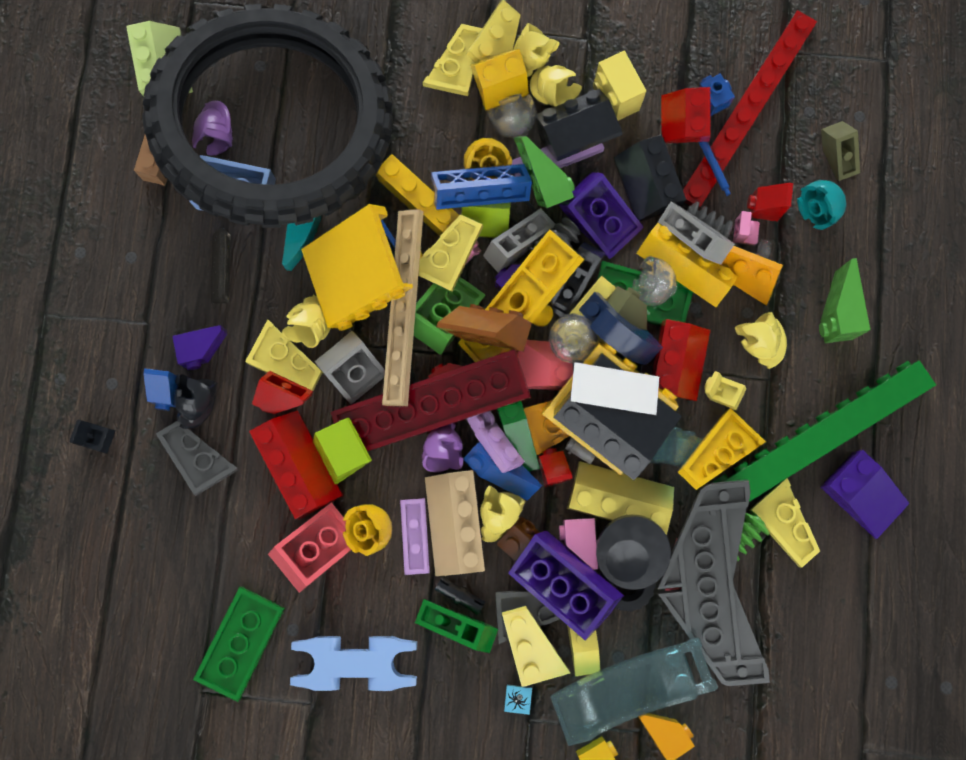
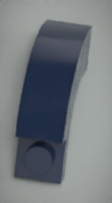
M594 292L579 309L591 323V329L617 352L636 363L647 365L663 348L647 330L633 326L619 315L598 292Z

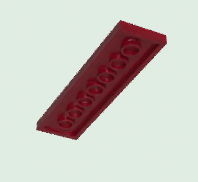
M513 349L409 385L408 406L382 405V394L332 411L331 415L334 424L345 418H350L368 452L531 398L517 352Z

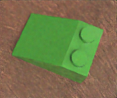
M527 136L515 137L514 140L521 160L525 164L532 180L531 187L537 204L549 208L574 198L572 191L575 190L572 179L567 177Z
M857 258L849 260L835 271L819 325V332L821 337H824L825 343L854 340L870 331Z
M459 277L453 292L433 283L416 303L414 336L442 355L456 336L437 328V323L459 306L470 307V304L479 306L486 295L461 277Z

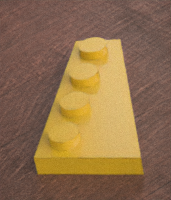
M730 408L725 411L678 473L697 490L766 441Z

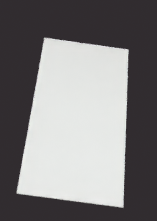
M574 362L571 401L656 415L659 377Z

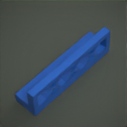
M525 164L431 172V180L435 188L434 204L436 210L530 200L532 180ZM516 173H520V174H521V176H519V177H514V176L510 175V174H516ZM487 176H496V177H498V178H497V179H491V178H488ZM464 178H472V179H475V180H474V181H467V180H465ZM439 180H449L451 183L440 184Z

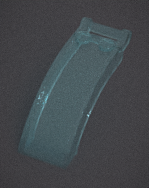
M693 638L684 643L655 650L614 664L552 694L550 698L568 746L591 741L597 735L628 720L658 709L694 700L698 695L716 690L718 685L716 680L712 679L701 650L702 643L700 638ZM691 651L702 679L700 684L695 683L685 656L687 652Z

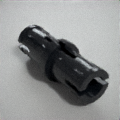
M444 576L441 577L435 588V591L453 600V604H460L477 616L486 602L466 591V587L462 586L461 588L444 578Z

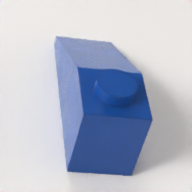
M480 442L463 459L479 477L525 500L530 499L542 487L523 465L502 473Z

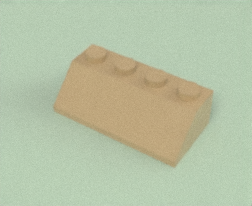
M473 470L425 477L435 576L485 571Z

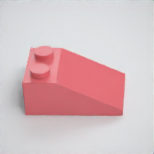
M332 502L274 546L268 554L299 593L351 551L343 537V532L346 531V520L343 521L344 517Z

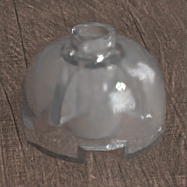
M521 94L509 96L499 101L500 107L495 110L492 108L489 110L488 116L496 132L504 137L526 136L536 121V107L529 94L526 98H522Z
M652 256L644 259L639 266L643 270L639 280L634 279L632 289L641 295L639 299L646 305L658 306L675 294L677 290L676 275L668 262Z
M575 313L563 315L555 321L550 329L548 340L550 348L557 358L572 364L585 361L598 343V335L590 327L591 321L583 315Z

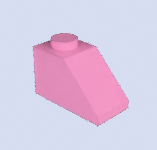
M595 518L563 520V525H559L560 541L564 540V546L589 567L598 569Z

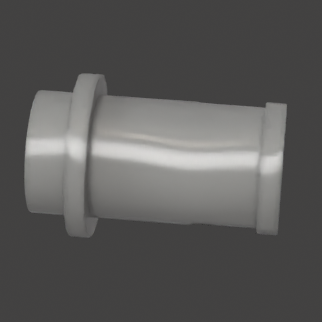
M572 437L565 446L569 455L572 453L586 461L589 465L595 458L594 454Z

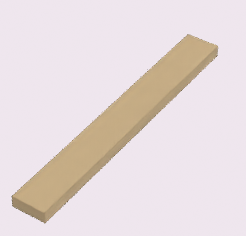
M419 209L398 211L394 260L402 282L413 284V288L405 292L406 295L404 297L391 300L382 405L408 406L423 225V211Z

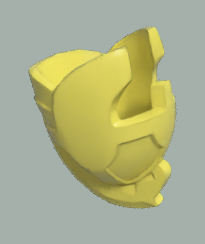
M527 23L513 48L520 49L527 77L533 74V70L546 65L551 56L550 54L557 50L560 42L548 38L536 26Z
M560 65L538 68L530 79L532 95L539 102L549 104L552 107L561 105L569 99L577 98L582 90V86L576 83L567 86L568 77L576 76V73Z
M313 294L312 297L305 298L303 303L296 305L287 314L286 317L289 318L287 324L294 326L285 327L282 335L292 342H302L308 348L316 347L321 340L325 339L331 328H327L317 296Z
M772 312L761 315L755 323H743L735 327L737 334L746 338L740 341L749 354L758 358V363L770 369L783 360L787 348V339L781 323L778 319H775Z
M489 485L485 490L484 501L480 507V515L484 525L481 528L483 536L481 539L485 542H495L501 539L519 519L525 500L510 492L498 493L494 487Z

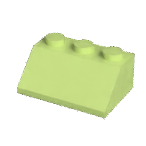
M152 21L126 26L138 89L143 96L145 86L151 79L150 72L157 59L162 58L166 53L165 48L177 36L181 35L179 27Z

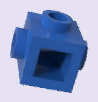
M721 73L714 77L711 75L707 76L699 83L698 88L710 87V117L731 105L735 96L732 93L728 80H724Z

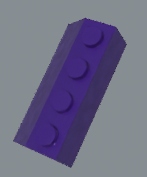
M548 531L534 535L508 573L584 640H587L603 623L624 596Z

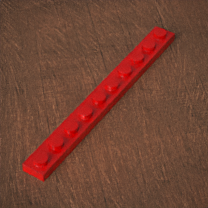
M799 10L796 11L711 145V150L722 172L817 23L816 20ZM705 156L683 189L686 197L685 203L692 205L698 201L699 208L717 181Z

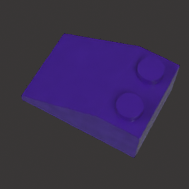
M591 172L572 191L574 198L558 204L567 217L600 251L605 253L604 255L608 259H611L644 228L603 173Z
M864 450L852 452L820 487L875 539H878L910 504L883 468Z

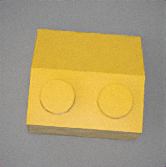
M513 49L470 65L485 111L529 95L527 72L520 49Z

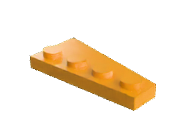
M733 246L721 264L738 276L733 285L767 306L783 267L782 264Z
M552 400L524 408L536 455L569 437L566 432L542 415L543 408Z

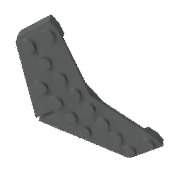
M748 480L708 483L700 487L672 550L669 566L657 585V589L681 587L679 590L657 592L717 678L726 686L770 683L769 670L733 584L745 513L750 499Z

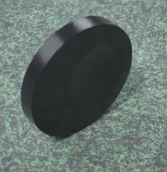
M631 514L618 517L604 527L597 540L596 557L602 573L613 584L625 589H642L656 583L664 575L670 563L671 547L665 532L655 521L642 515Z

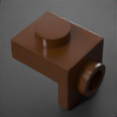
M521 516L499 540L497 545L515 561L539 531L531 521Z

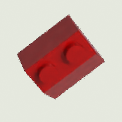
M710 87L685 88L661 95V134L665 144L710 142Z

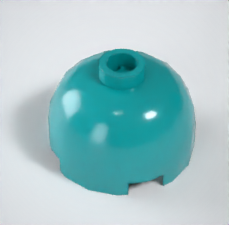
M818 180L801 188V197L797 198L799 211L804 220L809 218L815 224V229H826L837 223L844 215L847 205L843 190L836 183Z

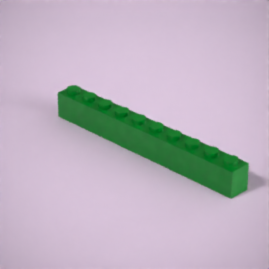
M920 360L912 364L906 361L895 368L897 373L892 376L889 373L875 380L876 386L871 389L869 386L862 388L855 393L857 395L855 399L850 401L847 398L835 405L837 410L829 413L827 410L815 417L817 422L809 426L808 423L802 425L795 430L797 435L790 439L788 436L781 438L774 443L776 448L768 451L767 448L754 455L755 461L750 464L746 461L733 468L735 473L729 477L724 474L715 479L713 483L748 480L750 485V502L930 390L936 384Z

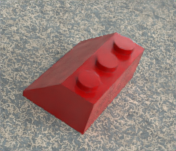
M669 319L662 321L658 342L663 348L655 355L652 376L659 377V388L662 391L666 388L677 398L697 401L710 336L709 329Z

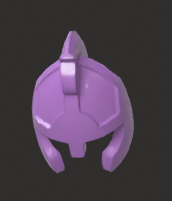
M215 100L205 103L206 106L196 118L193 126V148H196L198 141L203 140L204 136L214 138L213 143L207 146L206 152L209 156L225 152L228 147H232L233 140L229 110L224 103Z
M454 423L432 430L427 436L422 454V463L426 470L440 473L449 468L455 470L462 468L463 458L461 451L463 444L460 436L454 430Z

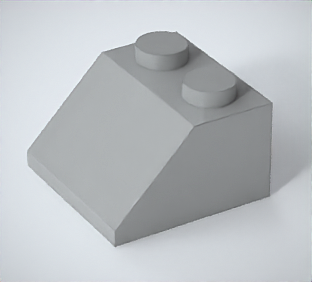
M353 331L314 361L350 404H353L385 376V369Z

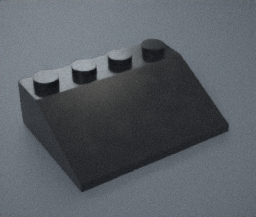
M603 353L592 364L599 367L623 370ZM572 390L554 410L553 418L632 480H635L651 462L682 417L660 398L657 400V413L652 415L572 402Z

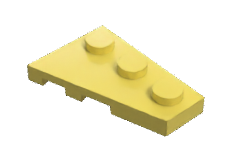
M502 0L466 55L478 63L513 50L521 15L505 0Z
M461 24L448 43L447 49L435 63L430 75L423 81V86L468 96L473 79L470 65L476 62L467 56L466 53L483 28Z
M460 214L443 232L437 242L423 254L419 262L418 276L453 292L483 225Z
M269 320L265 323L245 361L266 373L272 371L314 391L323 373L290 340L286 339Z
M787 478L775 486L749 511H753L762 519L774 540L796 565L802 568L820 552V549L808 523L805 522L799 502L795 499L790 488L791 484Z
M526 606L502 612L522 687L570 674L568 667L562 661L556 649Z

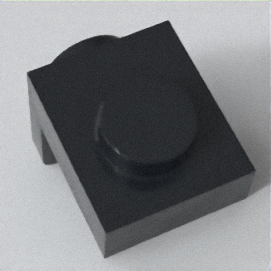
M78 419L73 429L70 443L108 454L116 430Z

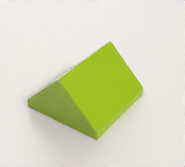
M511 202L462 207L461 215L483 225L479 237L496 238L509 229Z
M345 418L314 434L313 443L334 484L340 483L372 461L350 418Z

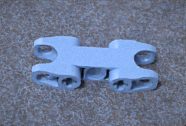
M317 636L291 643V650L308 652L312 655L315 663L314 669L310 674L290 677V685L308 688L313 691L339 690L340 678H368V690L392 691L398 688L416 686L417 676L400 674L395 669L393 663L395 655L399 652L417 650V641L400 639L395 636L369 637V649H341L340 636Z

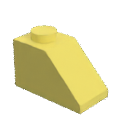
M567 625L575 676L600 673L596 630L587 640H584Z

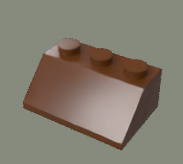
M470 304V307H457L441 319L436 327L465 341L524 352L532 323L523 318L524 314L517 311L509 310V313L506 314L503 310L489 307L488 311L484 310L481 306Z

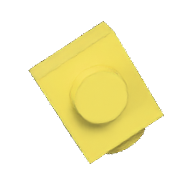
M716 371L712 377L707 379L704 388L709 400L737 410L746 391L745 385L723 378Z

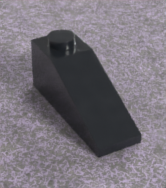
M583 242L577 251L584 259L583 262L548 304L552 308L553 313L564 319L574 309L605 254L586 242Z

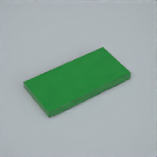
M602 261L597 280L602 276L615 287L619 286L624 290L630 287L641 295L639 299L647 305V323L661 326L662 321L666 319L685 323L693 294L691 290L676 280Z
M242 586L239 587L193 680L239 702L285 608Z

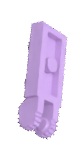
M490 411L467 419L475 432V436L502 473L518 468L525 462L498 424L495 423V417Z

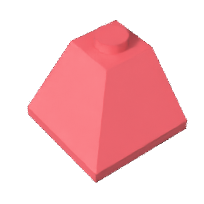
M527 340L524 352L517 351L528 389L560 391L573 375V362L564 343Z

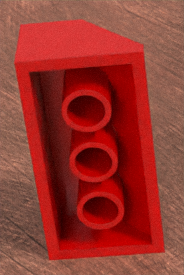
M298 410L273 418L249 431L295 519L300 520L343 496L338 484H334Z

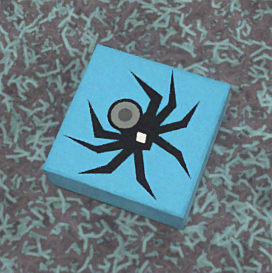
M507 684L504 712L530 715L532 687Z

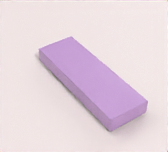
M425 498L400 500L405 575L430 573Z

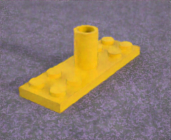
M549 229L485 310L489 311V307L503 310L506 314L509 313V310L517 311L524 314L523 318L538 327L546 326L553 317V310L548 303L584 259ZM463 339L458 342L474 362L510 351V349L469 342Z

